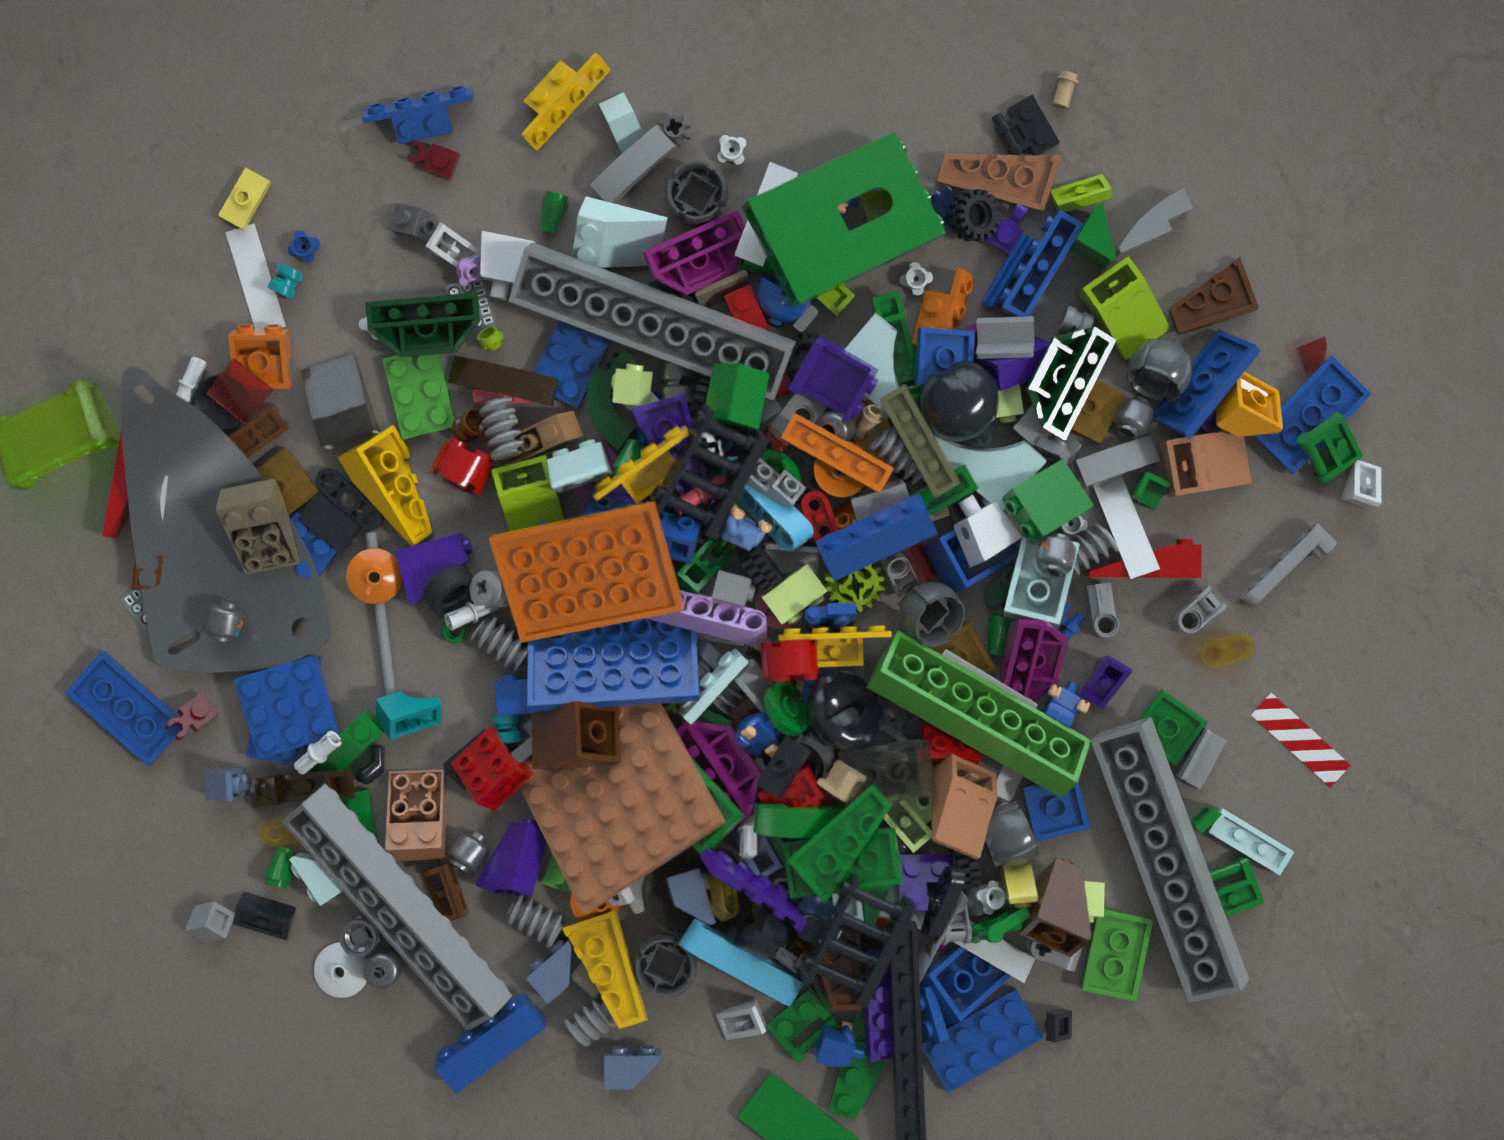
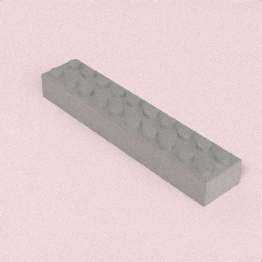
M533 242L524 248L508 300L514 304L709 377L712 374L713 364L740 363L769 373L765 398L773 401L779 390L796 343L795 340Z
M1145 718L1099 732L1091 739V743L1188 1003L1241 992L1249 981V977L1152 718Z
M324 784L281 821L467 1031L491 1019L513 996L507 990L506 984L490 971L487 962L475 954L470 948L469 942L452 928L449 919L437 911L433 906L432 900L422 894L415 886L414 880L399 868L394 857L384 851L377 843L376 837L361 825L356 814L346 808L340 801L339 795L333 789Z

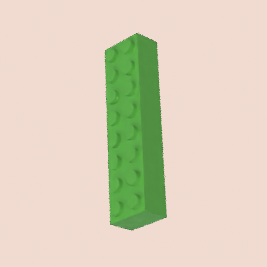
M899 630L896 631L884 646L867 688L1061 798L1077 784L1091 743L1090 739Z

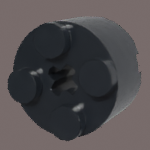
M750 897L746 899L740 898L736 901L733 907L734 914L726 931V939L731 941L734 946L760 960L774 958L777 955L774 952L779 946L784 948L792 932L793 923L787 916L783 920L775 916L772 912L773 910L764 902L759 905L751 900Z

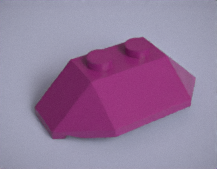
M738 210L642 253L654 279L686 296L734 273L740 258L734 254L745 225Z
M1017 619L1010 622L1000 662L999 681L1032 701L1042 697L1052 684L1056 685L1068 645V638L1047 621Z
M687 721L677 728L676 731L689 755L744 814V817L735 826L751 816L754 812L759 786L756 783L762 772L749 752L746 751V748H742L735 742L737 734L733 728L727 725L694 721L692 724Z

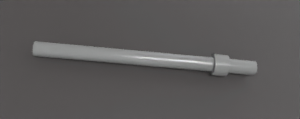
M365 533L367 549L378 548L377 533ZM377 572L370 573L372 582H377L380 579V575ZM384 602L374 604L386 696L396 693Z

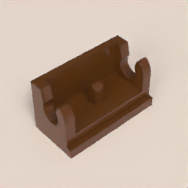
M274 404L230 435L229 438L249 458L287 431L289 423L286 419H283L279 413V408Z
M447 861L423 869L422 874L437 911L442 916L448 918L450 922L466 917L469 910L454 866Z

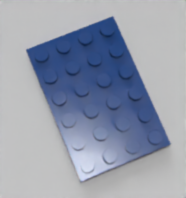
M644 618L528 641V711L555 710L562 704L572 701L588 702L597 707L700 701L697 632Z

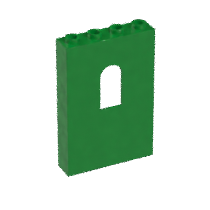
M895 131L748 199L742 206L793 309L937 240L945 233L944 222L941 216L935 213L931 205V196L922 187L918 179V170L913 163H910L906 155L905 144L902 139L897 137ZM875 188L888 192L892 199V207L887 214L851 231L848 230L836 206Z

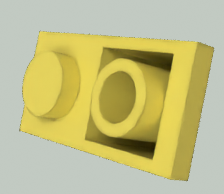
M1030 862L1014 867L1000 865L1003 891L1005 892L1006 900L1010 904H1014L1016 908L1030 907L1031 902H1038V894Z

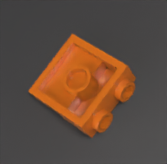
M252 324L236 326V330H233L228 335L232 377L239 380L246 389H290L292 385L289 363L291 358L289 329H282L280 324L265 325L264 329H254Z

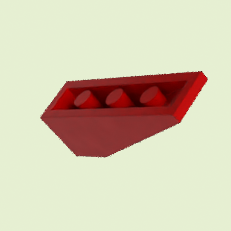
M750 285L724 296L725 303L733 318L770 331ZM787 371L784 373L775 399L792 392L788 390L792 382Z
M122 430L102 537L108 538L118 537L130 514Z
M1176 539V544L1153 549L1152 551L1160 569L1135 577L1201 578L1202 545L1193 544V539ZM1123 559L1085 571V577H1130Z

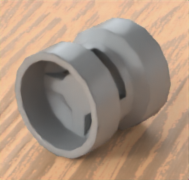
M1068 305L1062 316L1058 331L1067 334L1092 327L1095 315L1088 312L1080 313L1076 308Z

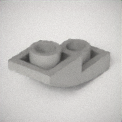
M761 458L746 483L767 498L788 507H792L806 489L789 472L784 470L781 474H778Z

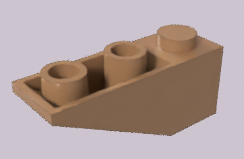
M574 411L555 414L521 430V434L516 436L515 440L524 441V444L517 448L518 451L523 453L512 458L498 460L500 466L503 467L535 458L584 437Z

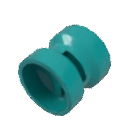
M279 262L276 268L277 274L274 279L270 280L267 288L293 300L296 294L295 288L298 283L302 282L305 275Z
M520 714L492 715L493 725L496 726V732L503 743L522 741V732L518 729V724L521 721Z

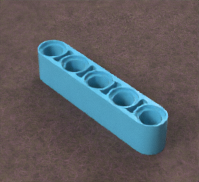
M730 441L721 443V448L725 452L729 451L732 447ZM726 457V458H728V459H730V460L733 461L734 459L737 460L738 457ZM724 469L717 473H714V471L710 473L714 478L721 474L725 479L728 476L727 471ZM748 484L744 486L737 502L757 523L760 520H764L772 525L768 534L782 549L790 552L812 539L814 535L812 525L794 506L782 505L757 492Z
M693 919L679 942L688 952L784 1005L791 1006L805 984L804 980L774 961L760 960L734 946L731 941L726 939L725 934L698 919Z

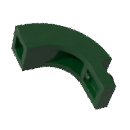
M624 349L620 354L615 352L607 363L609 367L607 372L597 365L587 389V408L595 429L610 445L620 452L625 446L626 440L630 439L636 430L634 426L617 414L612 402L613 389L611 382L613 375L616 373V368H626L627 363L631 364L634 360L633 356Z

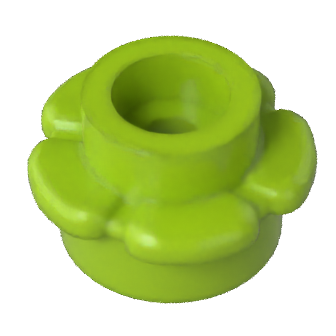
M495 326L486 327L477 335L480 344L479 348L488 351L498 349L502 345L504 338L503 332L498 331Z

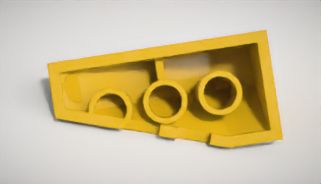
M391 425L339 456L338 459L358 489L409 545L415 546L433 533L424 501L419 498L415 486L418 480L416 474H412L408 462V459L411 458L409 450L395 426Z

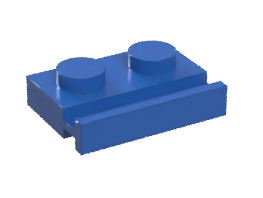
M920 985L922 1040L937 1043L948 1040L949 1036L935 992L931 986Z

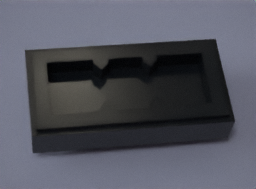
M785 736L756 785L782 800L811 751Z

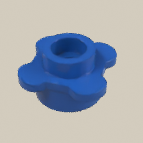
M297 231L291 245L288 247V253L293 257L298 256L302 258L305 263H311L314 260L313 254L315 250L321 246L320 240L316 237L311 238L307 236L304 231ZM305 244L307 248L302 249V245Z

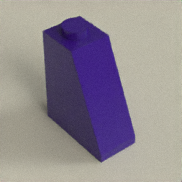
M1035 336L1034 356L1028 358L978 359L976 357V347L974 348L973 362L984 367L995 379L998 390L1002 391L1032 378L1050 342Z
M457 533L395 551L410 605L419 604L424 600V588L435 574L454 565L464 566L471 560L469 554L473 553V548L469 537L464 538L463 533Z
M523 819L522 823L511 822L478 878L476 887L495 894L533 895L546 845V839L537 821Z

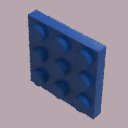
M317 654L234 679L258 760L318 742L329 731H333L338 735L341 733Z

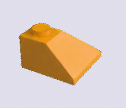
M1246 372L1241 375L1215 408L1216 425L1237 437L1279 433L1283 430L1279 390Z

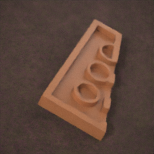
M944 153L937 181L966 190L989 191L988 195L993 194L995 198L1044 211L1060 156Z

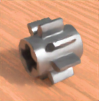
M668 112V119L666 121L659 120V125L664 128V133L671 141L677 143V146L681 148V141L684 138L687 140L691 139L690 134L685 131L692 127L691 122H683V113L676 117L672 116L671 112ZM672 125H676L677 129H679V134H673L671 131Z

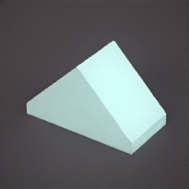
M624 92L599 103V107L622 154L644 135L636 115Z

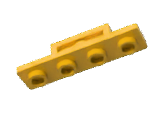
M594 53L578 72L560 60L524 99L523 102L538 114L521 133V136L534 150L538 151L610 72L609 66L600 55Z
M678 426L674 427L664 435L666 440L656 446L655 443L647 446L641 452L642 457L633 462L630 459L617 469L620 473L610 479L609 476L601 479L595 484L596 490L593 492L595 500H599L620 484L624 486L636 504L650 495L657 485L661 486L675 460L668 449L689 435L688 428L686 426L681 429Z
M885 625L868 626V632H857V626L840 627L839 633H829V627L812 628V633L801 634V628L784 629V634L778 635V641L817 639L818 667L864 666L863 638L892 637V632L885 631Z

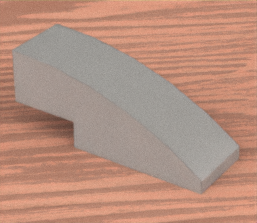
M655 125L611 163L590 185L604 201L617 204L676 145L658 125Z
M1183 188L1162 200L1136 222L1116 248V257L1171 232L1172 228L1169 221L1181 217L1193 209L1185 189Z
M1146 436L1078 459L1073 464L1083 489L1153 465L1161 460L1151 436Z

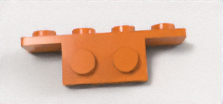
M957 268L950 294L925 290L912 338V345L917 346L918 328L921 327L959 330L960 323L966 313L965 304L967 297L973 288L972 274L964 269Z

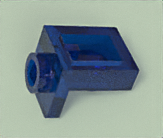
M947 185L943 191L939 188L931 197V204L935 213L941 216L944 225L951 230L954 228V225H948V220H952V216H948L947 211L953 210L949 204L951 201H955L954 197L956 195L951 192L952 188Z

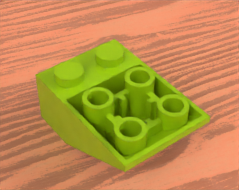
M1129 256L1077 293L1091 314L1095 315L1094 318L1103 331L1116 339L1114 346L1125 361L1131 357L1139 346L1147 342V339H1157L1171 329L1145 278Z
M547 455L491 469L498 497L510 531L538 526L542 520L547 523L566 520L559 492L552 489L547 463V460L550 458Z

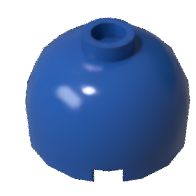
M762 275L758 283L756 300L761 311L767 315L765 319L773 324L781 325L782 321H797L811 304V301L793 309L777 277Z

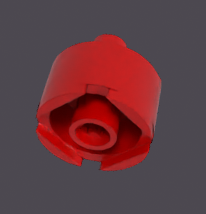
M450 437L448 442L444 441L429 472L435 477L439 474L444 477V482L469 494L473 491L477 497H480L492 474L491 469L495 468L492 464L493 461L490 459L491 456L477 449L472 453L465 447L466 444Z
M817 639L760 643L762 677H764L765 683L790 681V675L791 681L817 679V674H819Z

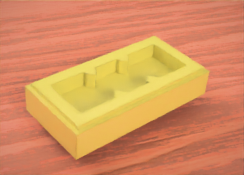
M245 167L218 216L245 231L272 183Z

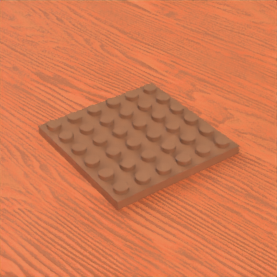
M661 703L618 706L620 763L551 771L533 769L532 754L522 762L530 766L534 775L520 787V790L582 913L588 914L726 823Z

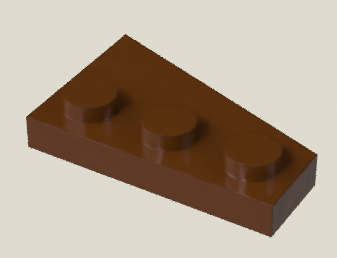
M1239 257L1221 272L1219 271L1212 276L1210 280L1199 288L1194 289L1172 305L1168 312L1177 336L1257 311L1259 306Z
M839 924L843 928L841 936L859 944V950H861L860 932ZM810 944L811 951L813 950L814 946ZM835 951L833 953L825 952L820 963L854 978L861 977L860 962ZM820 976L831 1010H861V1007L855 1003L852 989Z

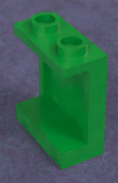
M1064 459L1014 487L1002 497L1007 512L1013 515L1020 526L1021 533L1031 544H1035L1069 521L1080 517L1094 506Z

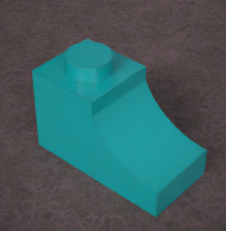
M400 691L376 699V720L389 740L441 724L442 703L438 697L419 699L409 697Z

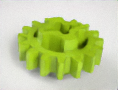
M880 563L864 567L867 569L865 571L860 569L853 572L855 579L858 581V590H855V586L852 583L853 573L836 581L833 580L830 573H825V580L828 581L825 584V589L831 591L829 593L830 601L837 599V603L856 602L859 612H862V605L865 604L872 608V599L878 601L881 599L878 591H885V585L882 583L885 580L884 573L879 572L881 570Z

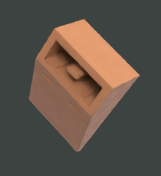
M1228 431L1196 435L1192 436L1191 439L1184 437L1160 442L1166 481L1172 483L1170 488L1167 489L1169 497L1252 483L1244 437H1237Z
M952 754L931 769L932 841L974 859H979L997 800L996 773Z
M445 770L389 771L385 851L391 854L395 861L447 859L448 831Z

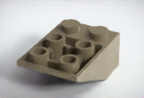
M275 479L220 490L216 512L246 575L300 564L285 501Z

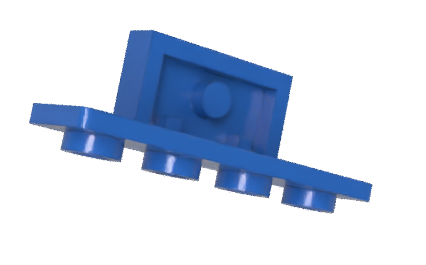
M456 86L450 88L449 92L446 93L427 92L421 96L422 98L413 100L410 97H403L389 105L374 103L367 106V109L363 111L362 119L364 123L391 118L398 144L453 133V128L447 106L472 101L473 90L472 87Z

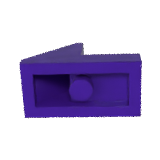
M1109 655L1100 657L1095 671L1081 688L1079 696L1104 709L1132 673V669Z

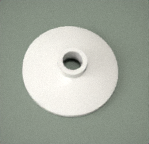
M340 942L327 946L319 953L314 964V976L318 986L328 995L337 998L355 995L367 983L363 974V967L367 957L366 955L360 957L349 955L343 950ZM337 967L342 968L344 976H337L335 969Z

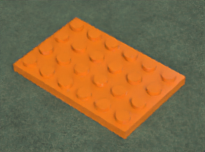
M655 501L491 535L489 538L521 643L683 611L682 597Z

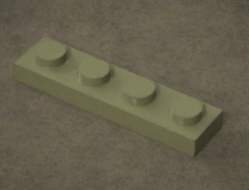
M904 384L880 398L934 497L936 498L961 484L907 386Z

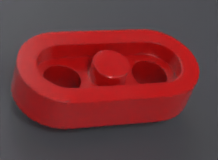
M819 491L806 493L800 501V509L802 515L812 525L814 532L812 540L816 543L817 540L823 538L819 534L820 527L826 526L829 530L828 534L839 531V527L828 498ZM811 500H816L819 504L818 509L815 511L809 508Z

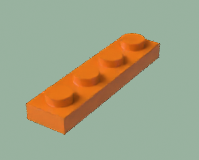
M796 413L793 414L780 438L879 494L894 469Z

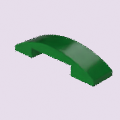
M899 290L872 297L874 313L880 315L897 330L894 344V368L898 385L900 387L905 384L915 402L920 401L923 385H915L916 357L906 324V315Z
M833 800V804L830 806L787 808L783 803L757 805L753 832L774 837L813 838L852 802Z

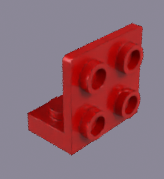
M921 719L924 751L917 762L918 772L931 773L932 768L952 754L976 765L979 764L981 760L980 751Z
M492 727L487 728L452 761L453 768L475 803L493 811L499 808L534 775L530 766L513 758L496 730Z
M807 765L800 769L782 800L764 789L758 792V796L763 805L783 803L787 808L816 807L823 802L822 798L827 794V790L817 784L816 778Z

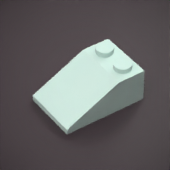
M585 197L577 217L572 257L600 268L648 266L642 252L663 243L668 217Z
M595 439L578 444L580 449L569 452L568 448L553 452V458L547 460L552 489L562 493L601 480L606 476H612L613 474L601 442L596 443Z
M1023 536L1003 617L1014 620L1047 621L1058 630L1080 543L1072 542L1076 546L1072 570L1060 578H1052L1044 575L1036 564V557L1042 539L1035 544H1031Z

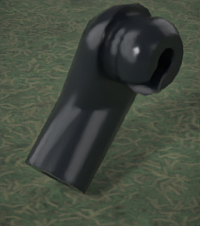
M371 747V762L362 769L358 768L355 773V778L358 782L370 784L384 772L385 747Z

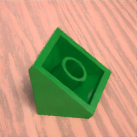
M1098 204L1084 220V225L1069 250L1102 269L1110 265L1116 259L1104 206L1103 204Z
M740 363L713 364L706 405L710 406L715 412L713 420L722 424L759 430L770 374Z

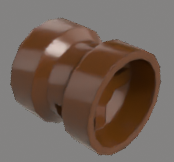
M469 409L453 421L452 433L457 440L463 443H470L488 429L482 426V421L485 417L480 416V409Z

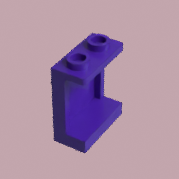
M819 336L814 341L788 390L797 395L802 391L832 410L843 413L845 415L843 421L848 423L852 416L857 419L865 405L861 402L865 393L871 395L879 380L874 377L878 369L824 337Z

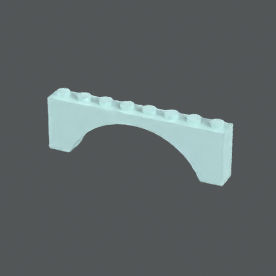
M875 313L845 350L878 369L874 377L879 380L871 395L865 393L862 400L867 402L870 399L874 404L878 405L883 410V418L888 420L890 417L880 398L899 388L894 368V344L897 330ZM933 432L953 470L966 464L979 487L976 491L983 496L981 501L986 506L995 502L1002 511L1005 509L1002 497L1014 487L1033 477L1047 462L1046 458L1025 440L1004 447L976 448L944 440Z

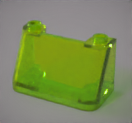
M85 379L77 380L69 385L70 389L12 417L10 415L0 417V464L5 481L10 489L26 491L38 485L36 480L45 479V475L90 453L97 454L101 452L100 449L109 445L112 449L118 446L120 431L97 383L86 382Z

